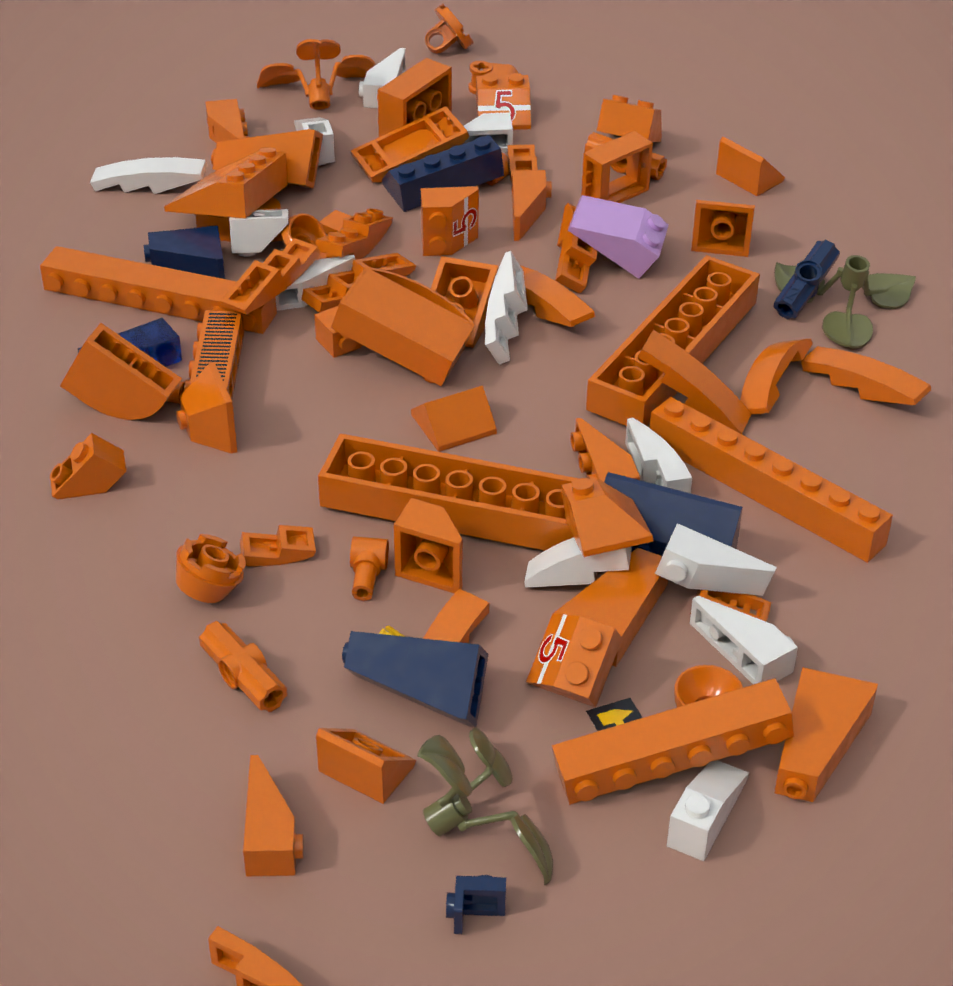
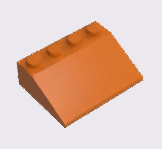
M261 148L254 154L210 173L164 206L165 212L246 219L288 185L286 153L276 152L275 148Z

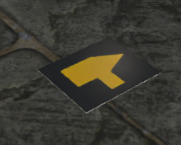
M631 698L586 711L597 731L642 718Z

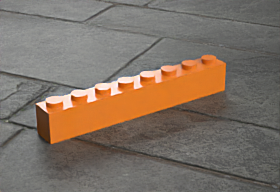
M56 246L40 264L44 290L203 322L205 310L235 311L222 306L220 301L237 281ZM276 297L247 315L242 313L245 331L264 334L277 314Z
M673 397L668 398L651 412L650 429L661 436L676 451L682 461L867 563L887 545L893 515Z

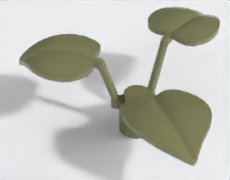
M859 255L849 256L846 259L844 268L838 267L837 273L826 284L823 279L819 285L817 295L821 296L840 278L843 288L850 291L846 313L834 311L824 317L822 328L825 335L833 342L844 347L856 349L865 346L872 337L873 325L867 316L852 314L856 291L862 288L864 295L871 296L874 304L883 308L897 309L903 307L908 302L916 276L887 273L869 275L870 263L866 258ZM776 263L774 276L780 292L794 275L796 266ZM815 296L810 298L807 303L812 302Z
M477 727L470 731V742L478 757L486 765L484 772L471 783L464 774L465 767L461 758L449 741L441 735H435L428 739L420 748L417 756L433 765L452 787L446 795L423 809L425 820L431 830L436 835L442 836L457 826L463 832L469 827L510 820L517 835L536 861L544 877V885L548 884L551 881L553 870L552 853L546 839L526 814L519 816L516 811H510L468 820V814L472 812V806L467 797L471 795L476 787L492 774L502 787H507L512 783L511 769L502 754L493 746L490 739Z

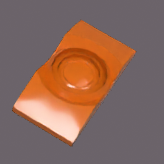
M445 106L350 151L353 158L372 182H382L383 177L389 170L423 159L428 155L440 153L453 146L462 145L469 138V133Z

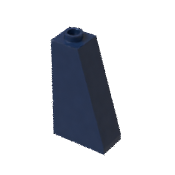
M356 631L350 632L349 642H346L343 647L342 660L344 668L353 675L466 726H477L489 656L479 644Z

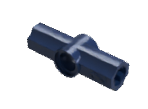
M826 239L824 241H817L806 258L797 264L794 275L774 301L773 307L780 316L786 319H796L808 300L817 294L820 283L839 258L840 251L835 247L834 243Z

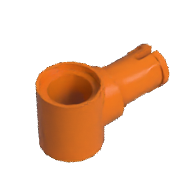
M353 536L350 549V567L355 572L352 595L355 599L367 601L372 598L376 577L380 574L381 570L387 569L389 557L388 539Z

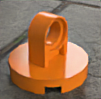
M443 3L438 6L435 12L441 21L431 28L425 36V43L432 53H442L457 41L466 50L473 44L472 38L469 34L465 36L463 25L448 7H445ZM435 35L443 37V43L439 47L430 45V40Z

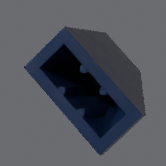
M218 226L148 233L149 244L143 245L145 262H151L152 265L225 279Z

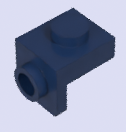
M490 875L456 876L455 893L447 892L446 918H454V934H463V915L505 916L506 877H493Z

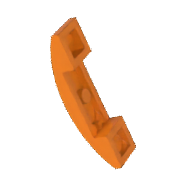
M812 339L773 343L759 354L748 372L740 401L751 412V415L770 412L780 396L776 386L777 382L790 362L802 361L813 345Z

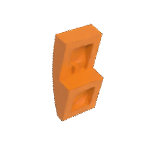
M534 144L507 146L511 181L512 170H538Z
M279 525L276 535L242 532L240 550L246 561L245 566L282 565L315 556L316 548L313 527Z
M459 588L439 612L423 639L469 643V634L489 614V602Z

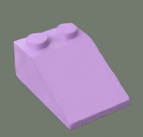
M582 195L578 201L568 231L639 279L659 258L669 224L664 222L659 215L653 214L645 208Z

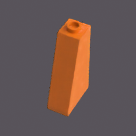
M307 129L217 142L216 148L213 149L211 154L212 169L219 170L258 152L261 148H275L276 152L286 153L287 183L314 189L323 134L316 130Z
M640 548L635 549L631 553L629 570L607 571L556 610L554 614L582 616L615 627L622 637L612 666L617 667L668 585V579L655 574L662 556Z
M802 667L792 709L794 737L785 739L778 769L775 794L814 802L871 716L878 686L877 683Z

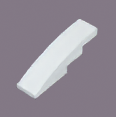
M180 157L143 158L121 161L97 167L90 184L95 192L119 184L124 193L149 186L153 194H157L202 180L208 164L206 160Z
M511 251L505 253L496 273L488 300L485 320V345L499 365L510 361L508 339L519 335L517 315L528 310L524 271Z

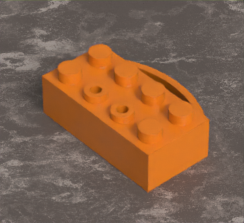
M365 267L341 300L331 328L339 332L342 337L352 339L417 373L425 381L435 383L441 387L464 351L475 327L473 321L461 309L436 291L405 276L372 267Z

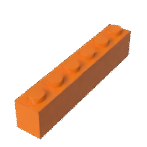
M776 678L557 743L552 745V750L561 783L569 805L581 801H590L597 796L617 790H626L634 785L656 778H665L673 773L689 768L702 767L710 762L732 755H741L749 750L765 745L778 744L785 739L794 737L792 711Z

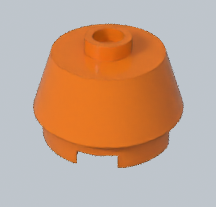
M200 534L198 540L187 538L184 545L180 546L176 553V584L183 593L195 600L205 603L220 602L244 578L243 570L246 561L243 554L240 553L236 556L225 548L228 542L216 536Z

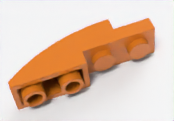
M567 203L564 208L557 246L561 248L555 281L580 294L586 288L589 268L596 261L597 250L568 231L576 207Z
M372 208L367 209L363 213L357 212L354 216L343 219L341 231L329 232L327 236L316 239V246H318L319 252L327 254V258L355 255V259H362L374 249L392 224L393 217L385 216L382 210Z

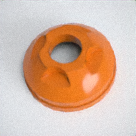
M714 665L694 666L682 672L677 678L674 687L675 702L677 707L734 691L743 688V686L733 673L722 667Z

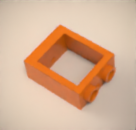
M633 131L584 152L581 196L622 203L648 191L653 142ZM627 158L626 175L609 182L610 165Z

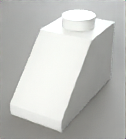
M510 112L483 113L464 125L469 133V138L463 144L473 141L478 137L490 135L500 146L503 153H507L508 145H513V127Z
M288 209L256 210L246 219L230 217L232 253L248 257L262 252L287 226L289 219Z

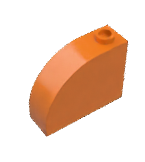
M100 323L84 342L60 387L103 414L120 419L137 420L149 417L160 410L182 378Z

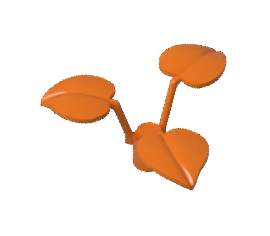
M307 39L297 45L296 54L302 60L315 59L316 78L312 79L308 85L300 69H294V66L288 63H274L266 65L260 71L257 89L301 81L305 89V96H309L310 107L322 110L330 106V96L333 95L332 88L336 75L344 78H365L367 71L376 64L370 57L365 55L345 56L341 62H336L333 66L328 84L324 78H321L320 59L328 60L339 56L341 47L339 43L333 40L323 39L319 41Z

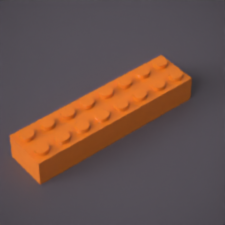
M706 255L588 379L586 410L627 426L628 418H635L648 426L650 424L651 412L668 398L674 397L678 392L660 382L665 374L664 372L638 358L651 332L655 330L703 364L756 304L760 274Z
M340 433L318 474V486L321 507L396 521L409 500L413 498L444 507L459 534L545 551L565 540L574 538L565 518L561 485L572 483L580 478Z

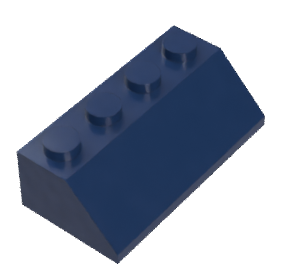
M490 135L478 137L468 143L453 146L448 150L428 155L423 159L389 170L383 177L382 184L400 208L406 212L421 206V188L471 187L504 176L501 148Z
M607 473L604 482L633 499L653 535V542L631 546V553L635 549L640 548L663 556L677 523L737 549L743 507L626 476Z

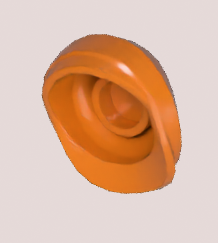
M301 213L288 219V224L281 231V236L285 246L293 238L316 245V239L326 236V233L321 223L314 216ZM320 252V256L317 259H325L327 254Z

